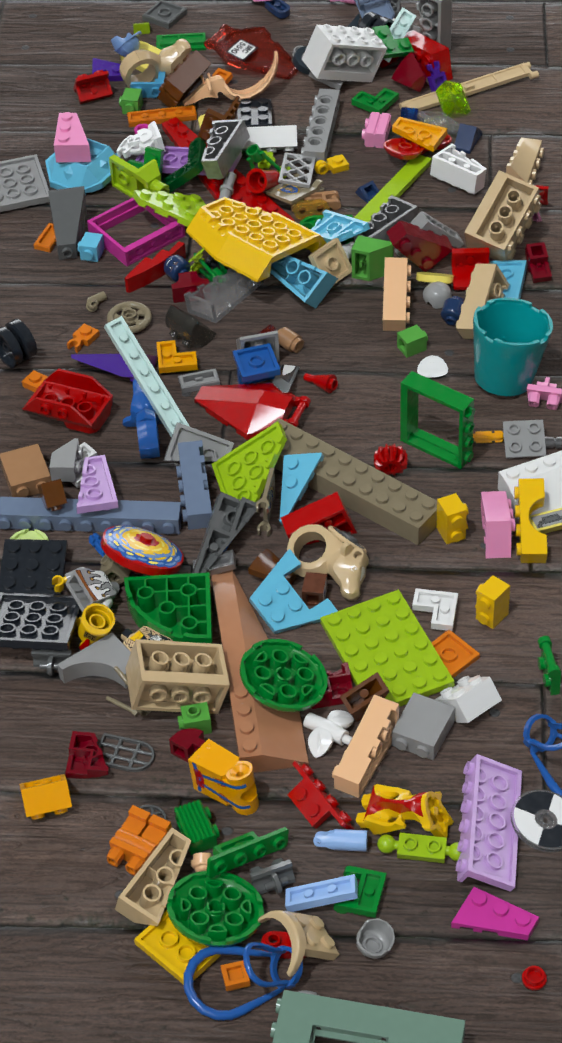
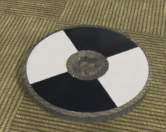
M531 790L519 796L511 809L510 815L511 824L517 836L534 849L544 852L562 851V796L548 790ZM543 818L548 819L547 823L543 822Z

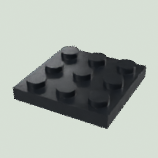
M5 539L0 570V592L62 595V591H54L55 585H52V578L55 575L64 577L68 550L67 540Z

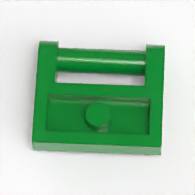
M542 636L538 639V645L541 649V656L537 658L539 670L544 672L543 683L545 687L549 688L550 695L560 694L561 670L556 665L550 637Z
M346 866L343 876L355 874L356 878L360 879L358 899H354V902L343 901L335 903L333 909L340 914L348 912L376 918L387 873Z

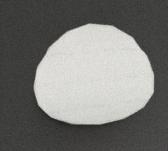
M431 355L425 357L420 362L417 372L428 378L440 377L448 373V367L442 358Z

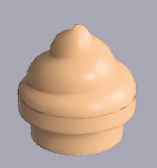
M193 854L191 867L195 872L207 871V860L212 854Z

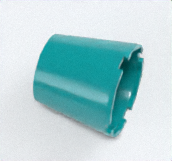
M496 298L486 301V305L482 307L478 306L473 317L474 378L481 388L500 396H516L527 391L528 384L533 383L553 330L552 319L544 309L538 310L532 306L531 302L517 298Z

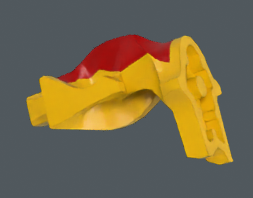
M380 784L373 786L371 794H364L362 796L361 803L366 812L357 813L356 822L360 828H369L374 835L405 829V820H416L422 824V828L425 831H431L436 837L447 838L448 826L453 825L451 816L441 802L442 793L440 791H429L412 795L409 790Z

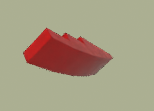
M178 241L169 251L162 249L153 259L145 257L124 278L126 292L131 293L164 276V263L168 257L180 255L185 259V243Z

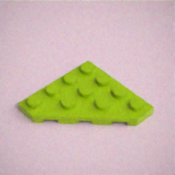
M146 189L141 191L134 190L133 198L139 206L146 208L148 205L150 208L155 209V213L166 218L170 215L178 220L177 223L186 227L189 226L200 207L206 205L202 198L196 194L183 195L178 192L170 194L164 191L151 192Z
M278 421L212 463L221 492L239 500L242 497L254 502L260 499L267 482L269 470L275 467L287 441L284 429Z

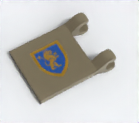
M297 172L293 174L294 177L300 176ZM317 179L310 188L281 183L267 190L266 195L292 205L315 192H323L324 187H321V184L324 181Z
M270 468L263 496L256 502V512L258 513L259 509L263 508L264 518L257 526V535H260L261 531H267V536L271 535L269 521L276 498L274 468Z

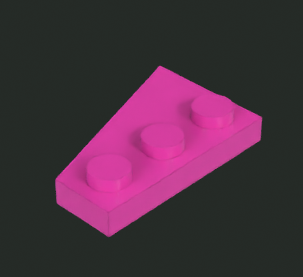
M473 887L451 922V928L460 929V927L472 928L474 932L482 933L484 930L496 932L498 936L528 940L539 922V917Z

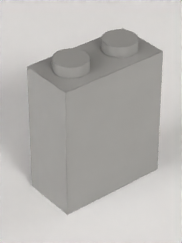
M413 693L392 730V746L399 750L417 754L419 757L434 760L455 721V707Z

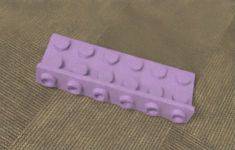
M476 754L471 761L465 764L463 771L465 782L462 787L464 799L460 808L462 812V820L459 825L461 837L457 851L461 852L456 864V871L458 872L457 881L463 882L467 877H471L511 892L515 888L519 831L514 819V809L521 797L522 771Z

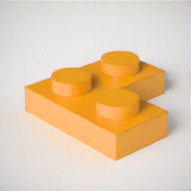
M175 340L156 342L159 373L198 370L196 351L177 353Z

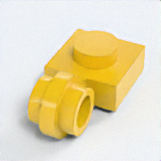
M341 154L327 158L326 161L318 160L314 165V170L317 174L321 175L326 174L329 170L336 174L349 170V163Z

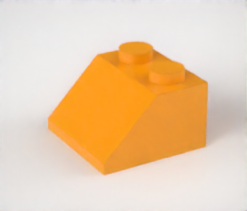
M65 774L19 784L26 817L31 816V819H39L45 817V813L54 811V814H61L67 812L68 808L72 807Z

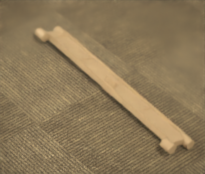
M526 62L399 103V107L401 110L406 109L408 111L406 113L407 118L411 119L417 117V112L528 76L530 80L539 77L538 71L532 72L530 70V62Z

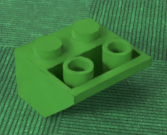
M358 235L351 249L352 278L372 281L383 277L385 257L394 258V246L391 241Z

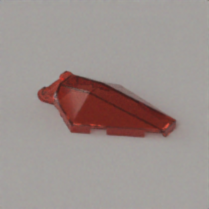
M223 24L215 35L204 42V46L207 49L215 50L228 66L267 74L273 63L274 51H277L278 67L275 77L290 80L298 72L291 61L292 57L278 42H274L271 39V34L264 26L235 29L227 24ZM223 35H226L220 42H217ZM239 39L258 47L244 61L226 52Z

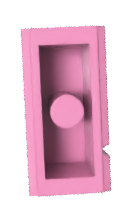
M372 112L369 119L366 118L365 129L362 130V139H364L366 147L375 146L376 148L384 149L383 143L387 141L391 128V115L389 113L380 114L379 112Z

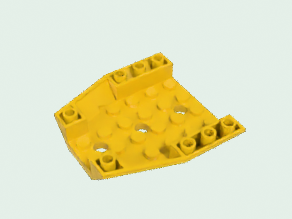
M226 197L200 207L186 229V233L202 248L204 247V250L216 261L257 283L270 277L272 263L304 248L313 253L326 244V241L320 234L273 211L272 213L265 212L262 208H252L246 206V203Z

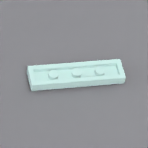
M403 7L390 27L394 39L404 38L416 18V15ZM384 58V60L390 62L391 58Z

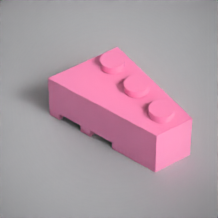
M59 113L54 140L56 163L91 162L89 143L77 113Z
M506 491L481 492L482 527L485 531L484 544H486L485 556L486 558H511V531H515V518H513L511 499H507Z

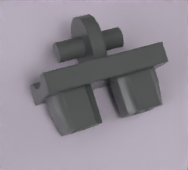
M70 646L68 650L63 651L32 649L33 666L47 669L48 676H53L54 670H58L57 664L72 656Z
M282 858L273 860L269 867L262 868L256 866L250 870L252 886L260 895L275 890L276 894L282 893L283 886L296 882L290 859L284 861Z

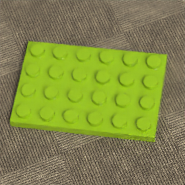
M399 589L320 617V623L343 663L348 662L351 678L356 686L378 672L390 691L385 699L398 703L399 707L406 705L413 693L428 697L448 687H454V679Z

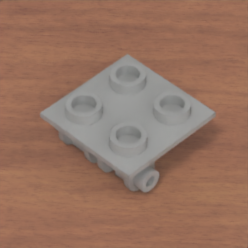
M543 420L503 421L506 458L546 456Z

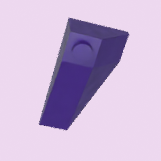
M71 354V358L121 377L130 378L131 382L135 379L120 354ZM146 354L147 358L154 367L158 360V356Z

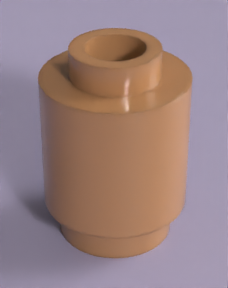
M288 327L278 330L280 346L294 353H298L302 349L304 340L300 335Z

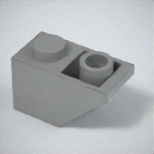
M74 438L52 452L49 466L51 481L61 479L62 482H76L77 473L81 472V462L79 459H83V447H79L78 438Z

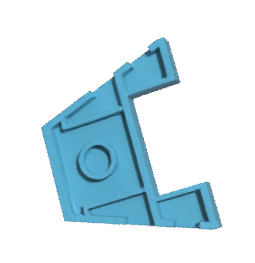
M290 549L249 599L250 603L274 634L299 628L301 625L320 622V617L338 611L328 598L311 609L306 606L285 578L301 567V562Z

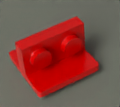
M98 70L94 74H82L75 79L73 89L77 93L80 104L113 95L108 79V71Z

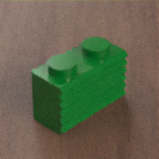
M198 799L192 803L189 802L174 808L175 820L181 834L191 840L188 849L190 855L206 851L217 845V838L220 837L217 825H212L210 822L212 817L208 806L203 807L201 800Z

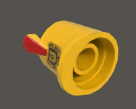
M93 603L83 610L77 631L78 636L82 640L79 645L80 650L109 634L115 624V616L110 608L103 604Z

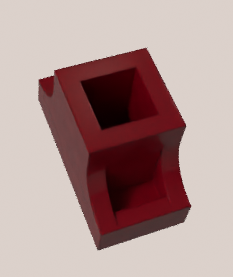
M197 271L178 273L179 280L171 284L173 303L210 298L209 280L200 278Z

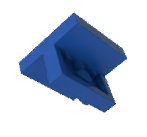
M270 343L233 351L239 384L257 383L271 380L275 376L281 375L279 364Z

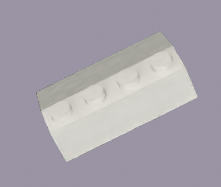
M562 451L499 471L498 490L506 491L507 499H511V508H513L514 513L515 505H518V499H514V487L518 486L519 479L544 478V506L535 510L531 515L562 508Z

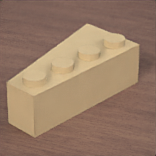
M475 264L474 271L471 273L469 287L466 289L465 301L461 306V314L456 322V329L463 339H473V317L478 306L482 307L486 305V301L504 298L503 290L508 289L510 285L497 264Z

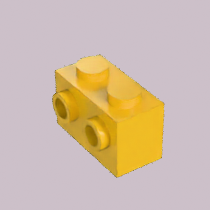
M457 493L437 499L436 528L446 544L466 539V529H468L466 518L469 511L467 505L462 503Z
M492 575L484 584L482 583L478 586L475 609L476 619L481 624L494 629L509 614L510 585Z

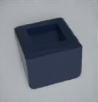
M372 180L360 186L355 193L368 203L379 192V189Z

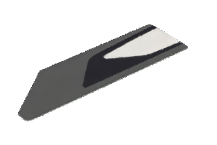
M280 365L281 375L275 376L272 383L282 392L288 393L300 367Z

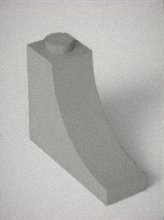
M423 211L410 222L419 226L420 229L431 230L434 234L440 236L442 234L446 235L454 247L460 248L464 244L456 231ZM395 249L398 256L407 258L399 250Z
M110 633L57 664L59 677L64 683L80 677L100 676L112 679L124 688H128L126 683L116 673L114 667L117 666L126 676L125 668L131 652L113 633Z

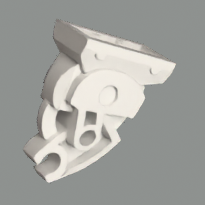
M155 121L148 125V129L143 128L137 131L136 135H129L116 150L118 157L123 155L124 158H128L131 155H145V147L147 146L163 149L166 152Z

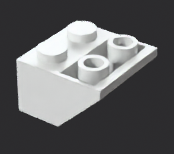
M480 675L475 677L465 676L459 679L456 686L444 689L440 692L441 696L435 699L455 707V721L457 723H469L502 701L491 678L480 677Z

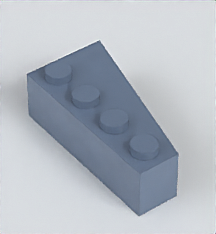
M202 440L178 443L180 466H176L177 478L182 479L178 480L179 493L183 492L184 494L180 495L181 507L186 508L182 510L183 522L188 523V530L207 528L212 510Z

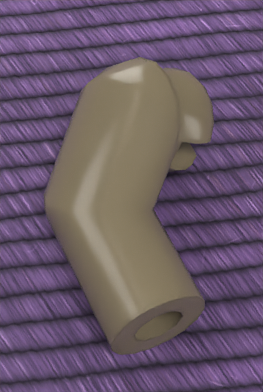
M102 291L88 297L86 309L90 312L96 311L99 303L107 300L105 292Z

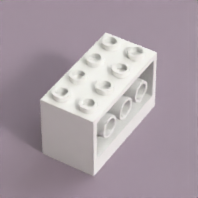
M316 25L302 60L317 79L372 82L387 47L374 33V30L368 27Z

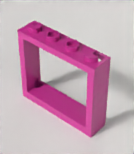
M134 198L87 221L88 232L103 234L105 249L126 267L185 236V226L177 223V219L172 218L170 215L168 218L155 213V209L150 208L148 205L146 208L139 206ZM144 210H147L165 225L126 247L121 246L105 232Z

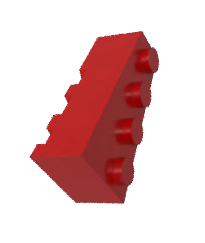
M414 30L407 32L404 38H409L414 50L413 53L417 55L415 58L417 62L421 63L422 71L426 73L427 77L431 76V73L426 65L432 64L434 69L433 62L439 61L440 71L445 72L447 81L452 80L449 48Z

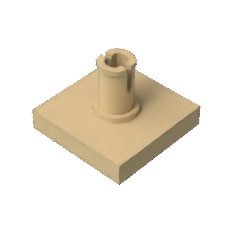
M338 238L332 239L308 256L312 266L338 278L335 284L352 272V266Z

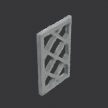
M285 152L278 183L310 188L316 157ZM300 163L302 166L296 167L294 164ZM289 166L292 169L287 171L285 167ZM307 169L309 173L305 174L302 170ZM297 172L300 176L294 177L292 174ZM305 179V180H307V183H306V182H300V180Z

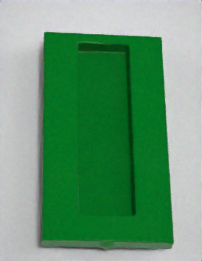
M205 32L156 35V48L160 50L173 45L179 39H186L190 43L191 51L206 50Z

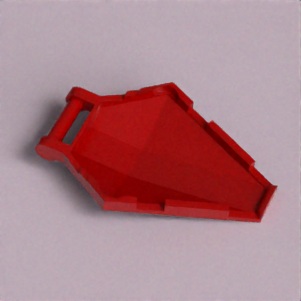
M273 383L202 386L194 398V402L203 406L206 409V413L224 425L234 427L236 433L246 440L253 438L270 427L278 418L298 427L301 415L311 403L309 397H297L289 391L284 393ZM296 406L297 408L292 417L287 419L293 407Z

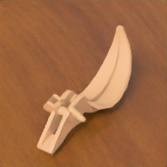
M274 51V59L270 70L257 84L244 90H235L229 88L222 76L215 75L211 77L210 73H207L208 78L204 80L203 75H201L202 83L183 100L184 106L208 97L218 98V92H222L231 100L239 96V101L243 99L251 100L262 94L274 80L277 72V51Z

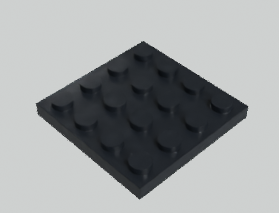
M0 592V647L12 649L29 648L34 650L49 649L55 651L68 650L81 614V609L73 596Z

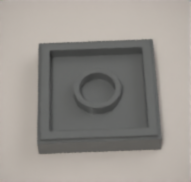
M159 0L142 15V20L170 29L187 14V8Z

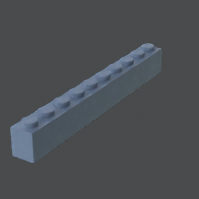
M0 497V529L104 532L112 526L130 525L145 528L158 534H180L181 502L118 500V508L77 514L78 499H66L67 503L62 504V509L51 511L50 508L44 507L42 498Z

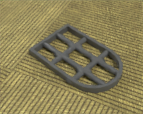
M104 733L99 743L100 748L107 746L115 749L113 755L103 753L104 757L111 759L110 763L105 762L108 767L129 772H141L148 769L154 762V750L144 741ZM105 738L119 740L117 745L105 743L104 741ZM124 741L137 744L136 749L124 747L121 744ZM142 745L144 747H147L151 752L142 751L139 748ZM119 749L132 752V758L119 756ZM137 753L152 756L149 762L137 760ZM115 759L127 761L129 765L127 767L113 763ZM133 763L144 765L138 768L132 767Z

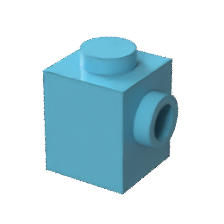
M85 232L77 246L81 260L99 261L105 249L103 234Z

